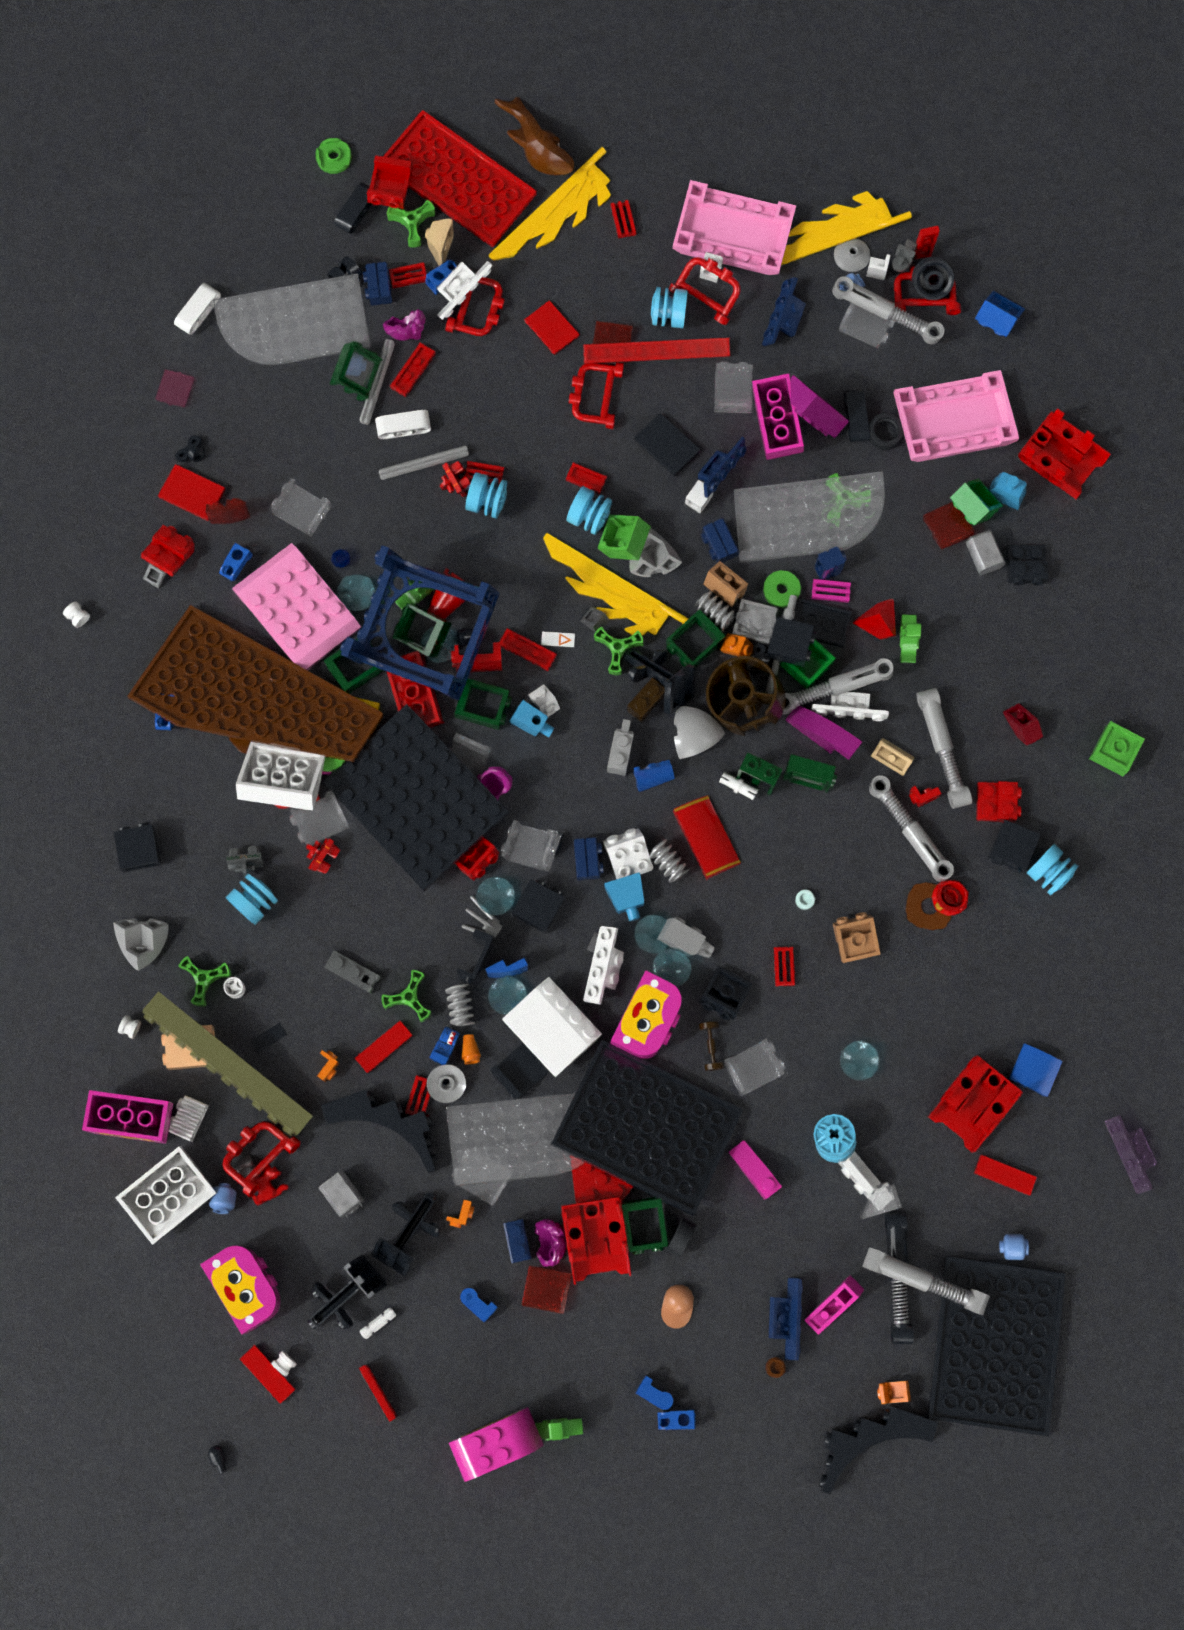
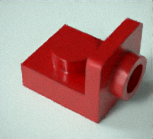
M913 786L910 789L909 797L912 803L917 804L919 808L938 799L941 792L938 787L934 789L929 787L921 792L922 795H920L917 787Z

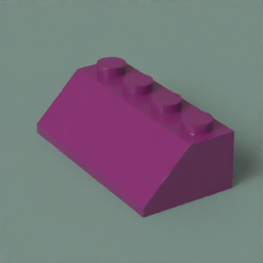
M793 375L791 377L790 403L796 407L794 411L826 437L830 434L835 438L849 421L796 376Z

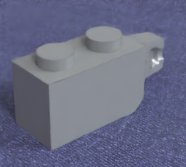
M623 719L621 729L617 728L614 732L607 766L608 773L626 775L634 736L633 732L629 731L630 720Z
M679 917L667 919L657 938L658 940L685 956L697 954L710 958L714 947L705 940L706 937L701 934V930L693 926L690 928Z

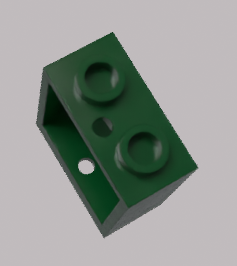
M407 603L402 609V616L394 628L392 638L428 657L437 658L452 623L416 604ZM417 612L436 622L426 646L407 637Z
M699 609L666 639V648L672 655L676 654L680 658L679 662L683 667H686L688 664L696 667L724 642L725 635ZM697 623L714 642L692 661L674 642Z
M339 650L324 660L325 666L336 682L348 694L384 671L373 666L348 683L335 662L344 657L340 655L342 651Z
M468 679L460 701L458 700L455 718L499 730L500 725L504 726L506 721L505 709L510 707L512 701L510 692L507 689ZM472 688L502 696L495 720L465 712Z
M651 1197L621 1202L629 1252L635 1255L642 1254L647 1249H652L653 1252L664 1250L668 1243L662 1200ZM657 1207L661 1241L632 1245L628 1212Z

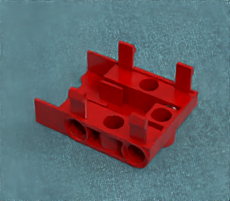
M1057 408L1055 413L1051 411L1022 448L1018 457L1031 469L1077 500L1082 493V484L1095 467H1102L1111 454L1093 441L1095 435L1087 430L1084 434L1063 419L1065 413ZM1063 434H1068L1070 439L1065 438ZM1037 437H1043L1045 441H1040ZM1041 461H1046L1049 466H1044Z
M977 1055L970 1060L927 1117L935 1123H944L964 1140V1147L974 1153L999 1125L1000 1121L1021 1097L1023 1091ZM990 1076L996 1077L998 1081L996 1086H992L989 1083ZM963 1078L970 1082L968 1089L963 1088L961 1085ZM994 1103L1001 1107L999 1114L994 1113L992 1109Z
M620 1196L596 1200L589 1199L583 1202L561 1205L574 1285H576L577 1281H583L589 1274L616 1270L620 1274L629 1273V1276H631L628 1257L629 1250ZM589 1205H595L597 1212L589 1214L586 1208ZM613 1221H617L620 1224V1228L616 1231L609 1228L610 1223ZM572 1228H579L581 1231L577 1237L571 1236L569 1232Z

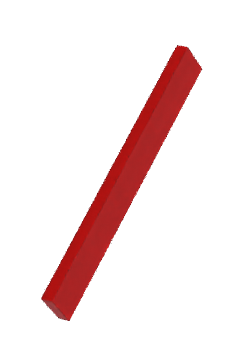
M710 338L584 344V364L730 357V339Z

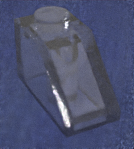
M774 608L736 613V622L753 635L763 639L772 637L776 622Z
M888 1182L877 1185L878 1189L872 1191L860 1215L861 1220L901 1208L894 1184L889 1186Z

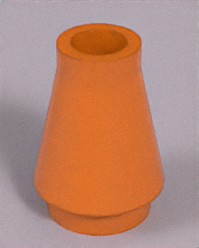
M464 1035L462 1037V1060H464L466 1065L479 1063L481 1054L474 1035Z

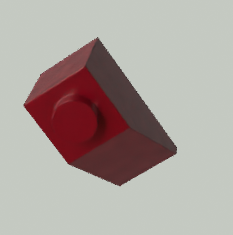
M1018 703L1003 712L1017 738L1028 746L1043 737L1038 719L1021 704Z

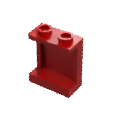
M375 155L370 188L367 190V203L403 209L411 177V161Z
M493 642V654H477L471 672L502 671L500 642ZM454 645L455 651H451L452 667H456L458 672L464 655H460L459 646Z

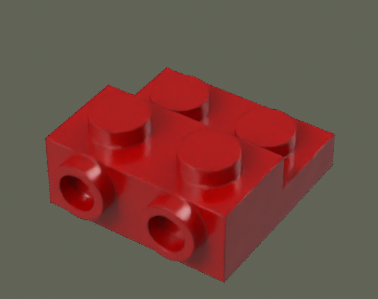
M163 524L153 535L152 542L141 553V558L173 577L194 553L195 543H193V539L188 535L183 537L178 534L175 527H167Z
M978 782L976 821L1003 822L1007 820L1015 823L1017 817L1021 816V806L1017 805L1018 799L1021 798L1022 790L1021 787H1018V782Z
M483 837L455 865L474 881L485 874V868L489 864H494L498 860L499 851Z

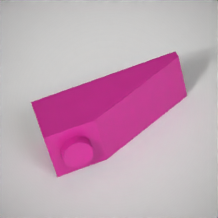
M742 1141L728 1152L764 1200L782 1187L745 1141Z
M849 1275L804 1321L819 1335L859 1298L864 1288Z

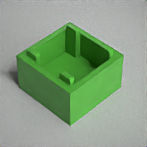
M609 514L598 549L609 558L639 560L651 526L639 516Z
M1110 721L1105 726L1089 759L1124 776L1129 771L1145 739Z

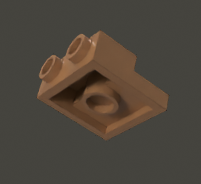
M861 912L855 915L856 918L852 919L840 917L837 918V922L833 923L842 963L880 955L874 919L870 914L867 915L866 912Z

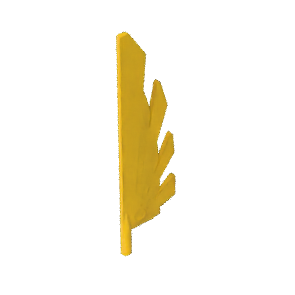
M601 147L488 255L489 258L494 261L514 257L528 240L544 233L536 245V249L554 241L564 221L576 211L572 227L574 228L586 219L588 201L596 194L598 206L600 207L611 197L606 187L610 179L594 164L606 154V150Z
M868 191L855 195L852 199L863 205L851 208L834 204L823 209L822 214L837 216L827 221L801 222L790 230L789 236L804 235L793 244L786 245L781 265L911 219V212L908 211L892 217L883 198L875 199Z
M546 533L543 537L551 558L573 568L583 581L565 577L578 594L602 599L614 608H596L604 612L608 619L628 618L637 624L625 628V631L630 635H633L636 631H639L642 636L647 632L656 635L668 616L673 617L682 624L689 619L552 535Z

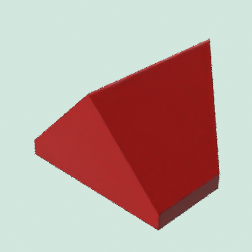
M894 599L877 603L852 623L880 640L896 636Z

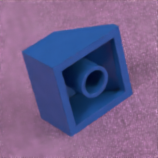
M993 291L984 301L975 319L978 320L980 325L993 329L997 335L1007 337L1025 309Z

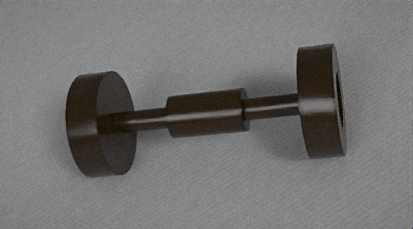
M717 1021L699 1024L700 1031H708V1053L711 1054L712 1063L704 1065L705 1071L724 1069V1062L716 1063L715 1060L716 1046L715 1039H712L711 1030L719 1028Z

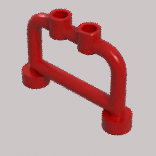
M700 257L691 259L686 264L677 282L671 283L669 291L674 293L675 289L688 290L689 294L717 311L714 316L716 321L727 325L730 320L727 316L741 292L739 282L732 277L733 272L725 267L723 270L717 267L718 262L711 258H708V260ZM695 265H701L707 271L733 286L734 291L725 307L685 282Z
M911 267L909 272L901 273L895 278V308H901V311L904 310L905 312L906 306H946V313L948 315L961 313V304L957 302L955 279L954 285L949 292V298L927 300L925 298L902 299L901 282L906 279L912 281L914 267ZM936 274L929 277V281L937 280Z
M482 277L478 281V283L495 289V295L484 328L477 329L463 325L472 292L469 290L465 295L466 299L461 303L457 319L448 317L445 331L453 333L454 330L475 336L487 335L493 325L497 326L500 317L497 314L498 308L502 309L505 298H501L503 289L500 283L487 277Z
M616 362V366L599 363L584 364L580 367L577 376L573 375L572 387H575V392L570 393L569 404H572V413L576 419L584 422L605 424L607 429L614 428L615 414H608L614 377L622 378L624 363ZM588 370L608 372L600 416L582 414L579 411L584 377Z
M263 1121L257 1123L252 1128L246 1126L240 1133V1136L243 1138L238 1143L234 1140L231 1141L226 1148L229 1152L223 1159V1169L244 1187L243 1193L248 1197L253 1196L259 1189L260 1185L254 1181L259 1174L284 1149L288 1153L293 1154L301 1144L296 1137L289 1138L270 1122ZM261 1130H268L280 1142L246 1178L243 1177L231 1166L232 1159L239 1156L243 1148L248 1143H251Z

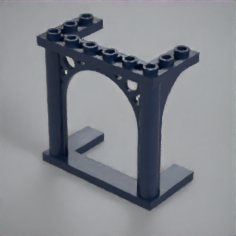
M381 546V549H378L375 554V564L384 569V572L380 574L377 581L378 588L371 596L372 604L370 609L365 612L363 628L361 627L358 631V641L347 637L342 642L340 648L342 652L340 655L359 664L365 663L433 688L460 701L500 593L485 582H481L480 587L404 560L390 548ZM396 577L402 578L404 582V587L401 590L396 589L394 586V579ZM407 577L410 578V581L414 580L412 585H409ZM417 588H432L482 606L456 677L450 674L445 675L407 661L400 657L391 647L386 634V619L393 603L404 593ZM390 589L394 591V595L391 598L388 597L391 594ZM377 625L381 626L380 632H375ZM382 637L383 642L380 646H371L373 638ZM387 647V654H385L384 651H382V653H379V651Z

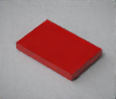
M175 464L158 497L209 521L226 489Z

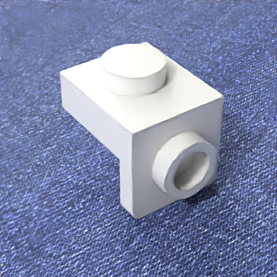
M545 685L528 694L538 709L548 717L560 709L555 696Z

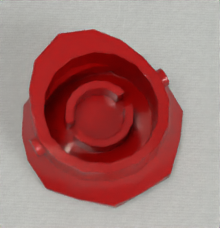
M941 881L937 884L932 894L934 908L946 916L959 914L967 908L969 892L960 881Z

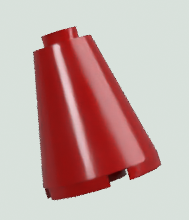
M447 568L443 572L445 575L464 581L453 572L449 575V569ZM436 590L428 611L446 619L466 600Z

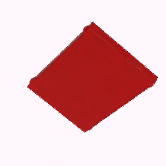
M550 300L524 319L525 323L554 355L580 336Z

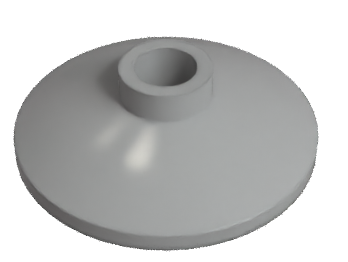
M855 238L836 246L834 260L842 270L858 272L868 265L870 250L863 241Z
M445 1064L437 1066L430 1072L427 1078L429 1094L433 1099L442 1103L456 1101L462 1096L466 1088V1079L463 1072L454 1065ZM449 1079L448 1084H443L442 1081Z

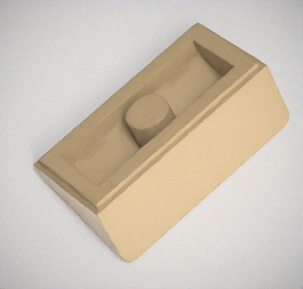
M884 738L880 740L871 757L904 776L914 760L912 755Z

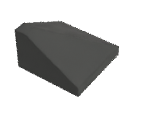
M150 563L143 579L153 586L160 588L166 573Z

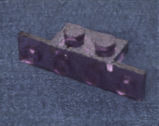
M1120 1115L1106 1120L1105 1124L1136 1193L1140 1194L1153 1189L1145 1170L1157 1165V1162L1142 1129L1139 1128L1128 1133Z

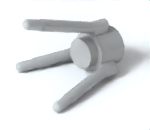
M471 896V900L491 920L488 919L486 921L469 908L466 909V912L483 923L484 927L482 929L495 939L503 926L474 896ZM462 925V928L469 930L471 932H474L476 929L467 925Z

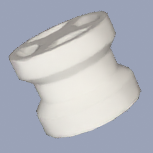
M125 1015L119 1025L118 1033L127 1034L129 1038L134 1039L141 1026V1021L132 1020L130 1016Z
M283 1351L279 1354V1358L271 1363L285 1377L289 1374V1370L297 1365Z

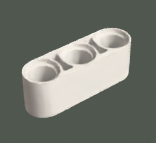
M203 283L177 315L174 325L192 335L218 303L221 293L208 284Z
M427 410L384 415L375 419L379 439L398 438L431 431Z

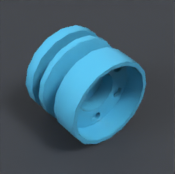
M656 286L651 306L652 325L657 326L659 317L662 318L661 326H665L668 318L671 319V327L683 328L688 290L675 289L674 295L671 297L669 296V288H666L665 296L660 295L661 287Z
M476 472L469 487L465 509L479 513L482 506H484V515L488 516L492 509L491 517L497 519L505 504L507 481L501 480L498 487V478H494L491 485H489L488 475Z
M582 486L573 500L566 521L579 526L584 520V530L588 531L592 526L591 533L596 535L608 519L612 499L606 498L603 502L604 495H599L596 500H593L595 491Z
M1055 844L1026 872L1034 881L1044 877L1046 880L1041 887L1044 889L1050 883L1052 887L1047 891L1049 895L1062 889L1079 867L1074 863L1068 869L1066 865L1072 859L1067 858L1061 862L1059 859L1064 852Z
M247 874L245 878L250 882V885L248 886L243 881H240L239 883L244 891L241 893L237 889H233L225 898L249 921L256 925L264 917L259 908L263 906L270 910L271 907L266 901L269 900L276 904L278 900L261 880Z
M832 1114L818 1121L813 1135L816 1149L820 1156L834 1163L843 1162L850 1158L855 1151L857 1143L854 1126L850 1120L842 1115ZM838 1133V1139L835 1137L831 1138V1134L836 1135Z

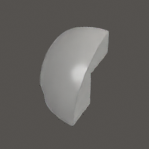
M650 528L640 559L630 560L629 567L630 572L634 575L651 577V574L662 573L664 575L673 571L682 561L672 546Z
M681 706L676 711L674 725L677 727V736L674 737L679 759L694 756L709 749L725 734L721 725L711 715L700 709Z
M137 918L113 922L115 935L121 951L128 962L138 971L148 966L159 955L166 942L168 924L163 921L149 919L146 922H138Z

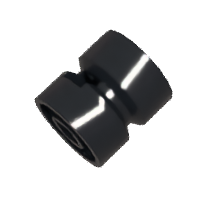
M345 256L338 263L339 267L335 266L327 273L330 281L341 291H344L351 285V280L355 281L362 274L359 266L348 256Z

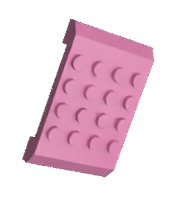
M690 180L673 249L680 254L703 259L705 253L708 252L723 257L722 264L766 275L779 274L796 205L780 201L778 204H773L708 188V184Z
M1001 370L983 373L980 377L913 389V386L895 389L893 392L911 461L921 462L1002 447L1019 440Z
M292 543L232 588L239 599L249 608L290 658V661L307 671L338 648L347 637L351 638L361 628L354 616Z

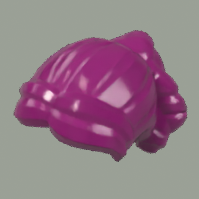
M417 309L416 311H411L409 316H405L403 320L392 316L383 323V328L387 335L396 340H419L426 318L423 311Z
M490 767L483 774L477 775V779L497 800L512 787V777L502 767Z
M544 1219L536 1222L535 1233L539 1236L541 1243L536 1255L542 1266H555L559 1264L566 1251L565 1230L558 1222L556 1223L553 1220Z

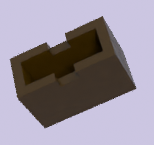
M652 677L627 705V711L642 723L653 708L664 698L665 688Z

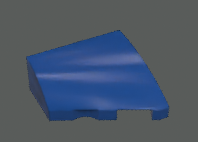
M670 760L649 764L642 770H640L639 766L634 768L636 786L639 792L675 779Z

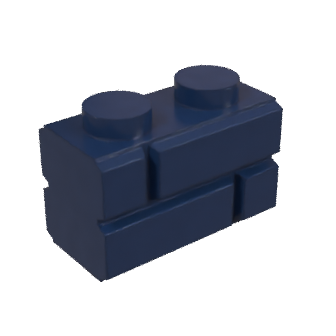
M387 262L366 264V271H363L364 283L368 282V288H365L366 300L370 299L372 306L391 304L392 295Z
M723 518L703 527L701 538L704 544L708 543L710 547L709 554L712 560H716L717 563L719 561L723 563L738 556L739 549Z
M836 546L829 549L828 552L825 551L818 554L814 569L820 580H829L831 577L841 574L844 563L847 561L844 551H840L839 547Z
M597 838L575 839L574 852L577 880L599 879L600 873H603V862H599L598 854H602L601 843H597Z
M523 1219L503 1223L511 1263L531 1260Z

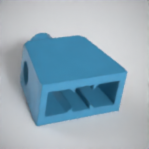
M1002 472L993 479L989 490L999 502L1018 510L1026 494L1027 483L1016 476Z
M524 700L518 705L509 720L511 724L533 736L540 732L549 737L554 730V727L545 722L548 716ZM532 720H535L537 725L533 724Z
M640 872L604 883V888L617 913L626 912L629 921L639 919L640 915L637 908L644 906Z

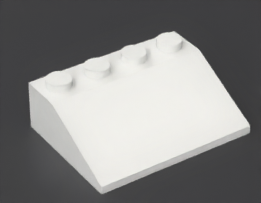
M250 742L236 782L237 799L313 810L318 796L325 756Z
M550 977L539 984L502 1019L555 1077L591 1047L602 1035Z
M179 1146L115 1198L153 1245L214 1196L216 1192L183 1147Z

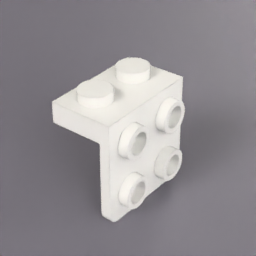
M639 828L628 829L621 835H611L607 840L603 841L616 879L639 872L643 874L653 869L644 836Z

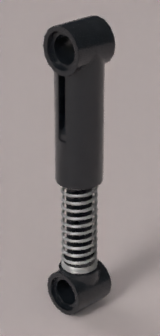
M906 1212L885 1213L888 1255L908 1263ZM889 1277V1281H891L892 1287H894L892 1289L894 1291L892 1293L894 1300L892 1301L895 1306L893 1307L895 1309L893 1311L895 1313L893 1315L895 1316L894 1324H891L892 1345L913 1344V1326L909 1324L907 1319L909 1317L907 1316L909 1309L907 1308L908 1305H906L908 1303L906 1301L908 1294H906L907 1287L905 1285L907 1284Z

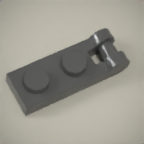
M333 951L324 966L325 969L370 994L374 990L373 986L376 981L379 982L381 978L378 974L336 951ZM365 975L369 977L367 983L362 982Z

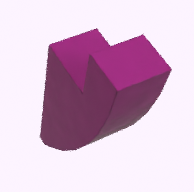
M801 706L793 709L785 720L830 754L836 750L848 760H850L862 743V741L840 726Z

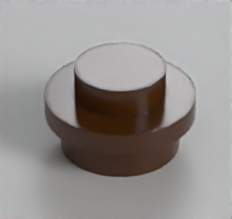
M773 1357L767 1361L765 1369L770 1377L779 1378L785 1373L786 1366L782 1359Z

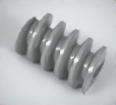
M709 591L696 602L694 607L699 606L698 610L704 611L706 616L710 615L709 620L711 622L715 621L716 627L721 625L720 631L723 632L734 620L733 614L735 611L732 610L728 613L729 606L727 605L722 608L723 600L717 603L718 596L716 595L711 598L712 591Z
M665 839L651 850L652 852L649 857L651 859L656 858L654 861L655 865L661 864L659 867L660 871L666 869L664 876L671 875L669 882L672 883L683 877L690 869L684 871L686 863L679 864L681 857L674 858L677 852H669L672 846L665 847L664 845L667 842V839Z
M469 984L455 985L445 990L447 994H451L447 997V1001L452 1002L448 1005V1009L453 1010L449 1013L450 1017H454V1019L450 1020L452 1025L467 1026L475 1024V1021L469 1020L474 1014L468 1013V1010L472 1009L473 1006L467 1005L472 999L465 996L471 993L469 990L464 989Z

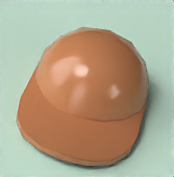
M674 1285L665 1293L661 1316L666 1325L671 1328H681L691 1318L694 1296L688 1287Z

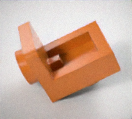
M727 633L720 650L723 653L734 656H750L753 651V644L746 637Z
M322 1050L320 1054L329 1061L317 1076L326 1082L327 1079L330 1081L337 1072L335 1069L339 1062L336 1061L338 1057L328 1050L326 1053Z
M464 1200L459 1219L447 1216L446 1220L450 1221V1226L461 1228L462 1225L466 1226L468 1218L472 1219L475 1207L472 1206L471 1201Z
M908 1380L879 1384L877 1394L881 1404L911 1401Z

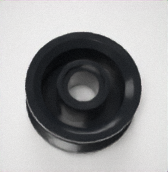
M934 256L927 257L919 261L914 267L912 284L923 298L938 300L945 297L951 291L954 285V273L945 260ZM936 274L937 280L930 283L929 277Z

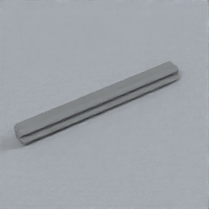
M386 339L380 354V358L383 361L380 363L369 393V399H366L360 416V423L368 425L370 423L395 346L393 340Z
M464 445L379 469V475L381 480L463 458L469 455L468 448Z

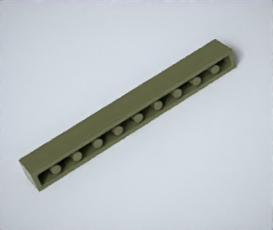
M159 991L143 1009L142 1012L145 1014L143 1017L149 1023L153 1024L155 1022L160 1026L159 1030L168 1037L170 1034L176 1039L174 1042L180 1048L184 1049L186 1047L190 1050V1055L199 1062L201 1059L207 1064L205 1067L211 1073L215 1074L217 1072L221 1075V1080L226 1085L230 1086L232 1084L237 1088L236 1092L242 1098L248 1097L252 1100V1106L259 1111L263 1109L268 1113L267 1118L273 1123L279 1122L283 1125L282 1130L288 1135L292 1136L294 1134L297 1136L313 1117Z

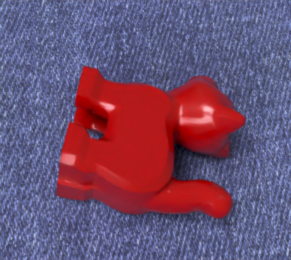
M268 1165L263 1173L254 1180L260 1185L257 1190L259 1194L251 1196L257 1206L265 1201L276 1198L289 1188L287 1184H282L275 1189L270 1181L275 1180L282 1173L276 1167Z

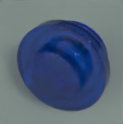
M343 549L336 550L331 557L333 565L337 568L346 567L350 563L349 553Z

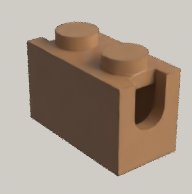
M719 561L708 571L703 585L729 606L733 607L737 598L741 599L744 596L748 583Z

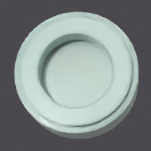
M801 890L796 895V905L803 910L810 909L815 903L814 894L809 890Z

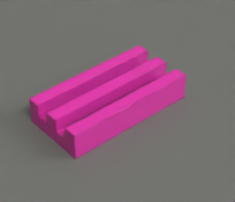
M813 579L811 599L849 603L851 583ZM816 585H820V586H830V587H840V588H846V589L817 587ZM816 591L845 594V596L816 594Z

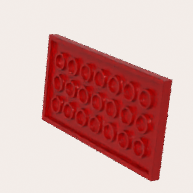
M423 110L383 156L411 161V177L408 187L425 200H429L435 207L491 247H494L537 195V191Z

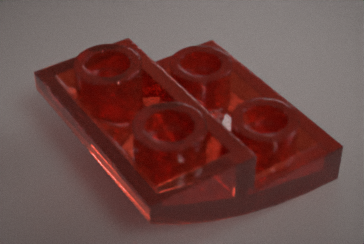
M596 321L593 344L631 342L633 326Z
M239 498L226 499L225 506L220 503L206 504L205 512L211 524H230L250 518L246 502Z
M953 502L923 515L924 522L932 531V537L941 550L974 535L971 524L967 522L963 512L954 507Z
M529 1266L522 1306L564 1314L572 1274Z

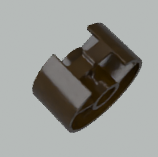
M738 656L721 663L711 674L706 687V700L710 711L724 727L737 735L746 736L745 731L753 728L759 731V726L768 722H772L775 725L785 708L786 696L781 681L766 663L754 657ZM747 670H761L770 674L774 682V695L760 693L753 685ZM730 680L731 685L729 686L728 693L732 701L720 714L718 708L719 695L724 684ZM750 693L748 698L742 700L745 694ZM762 704L770 705L765 711V717L742 726L733 723L742 712L746 713L747 719L758 716L757 711L760 710Z

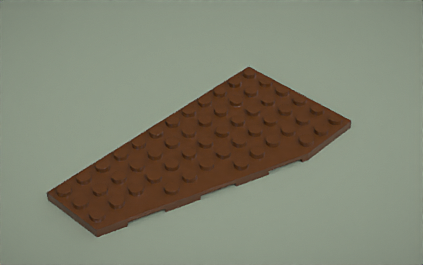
M191 605L127 696L131 701L178 727L323 755L349 762L355 761L384 716L379 710Z

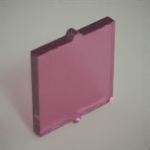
M165 370L155 399L168 403L169 406L176 405L185 408L195 378L184 375L181 372L176 373Z

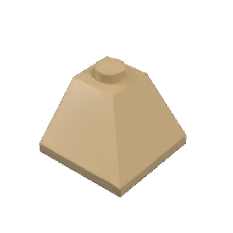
M452 219L433 221L431 227L427 228L425 233L428 247L439 266L445 263L454 238Z

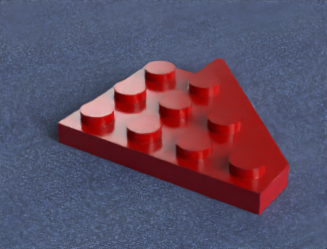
M570 1155L576 1203L589 1199L596 1200L620 1196L622 1202L634 1187ZM589 1205L586 1208V1211L589 1213V1211L592 1210L594 1213H596L597 1207L595 1205Z

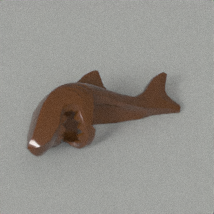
M515 97L513 101L509 102L495 99L496 105L513 115L520 122V129L508 130L507 134L524 148L525 156L533 168L549 175H566L573 171L574 161L564 149L560 148V139L554 133L540 128L536 119L525 108L519 97Z

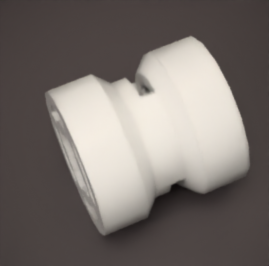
M76 601L69 604L63 612L67 619L72 620V624L76 628L83 626L90 618V614L82 610L81 605Z
M237 977L228 978L223 987L225 993L233 999L241 998L246 989L244 983Z

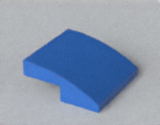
M523 958L506 967L502 960L486 968L488 978L511 977L528 971V964Z
M1023 1044L1009 1080L1048 1097L1062 1061L1037 1048Z

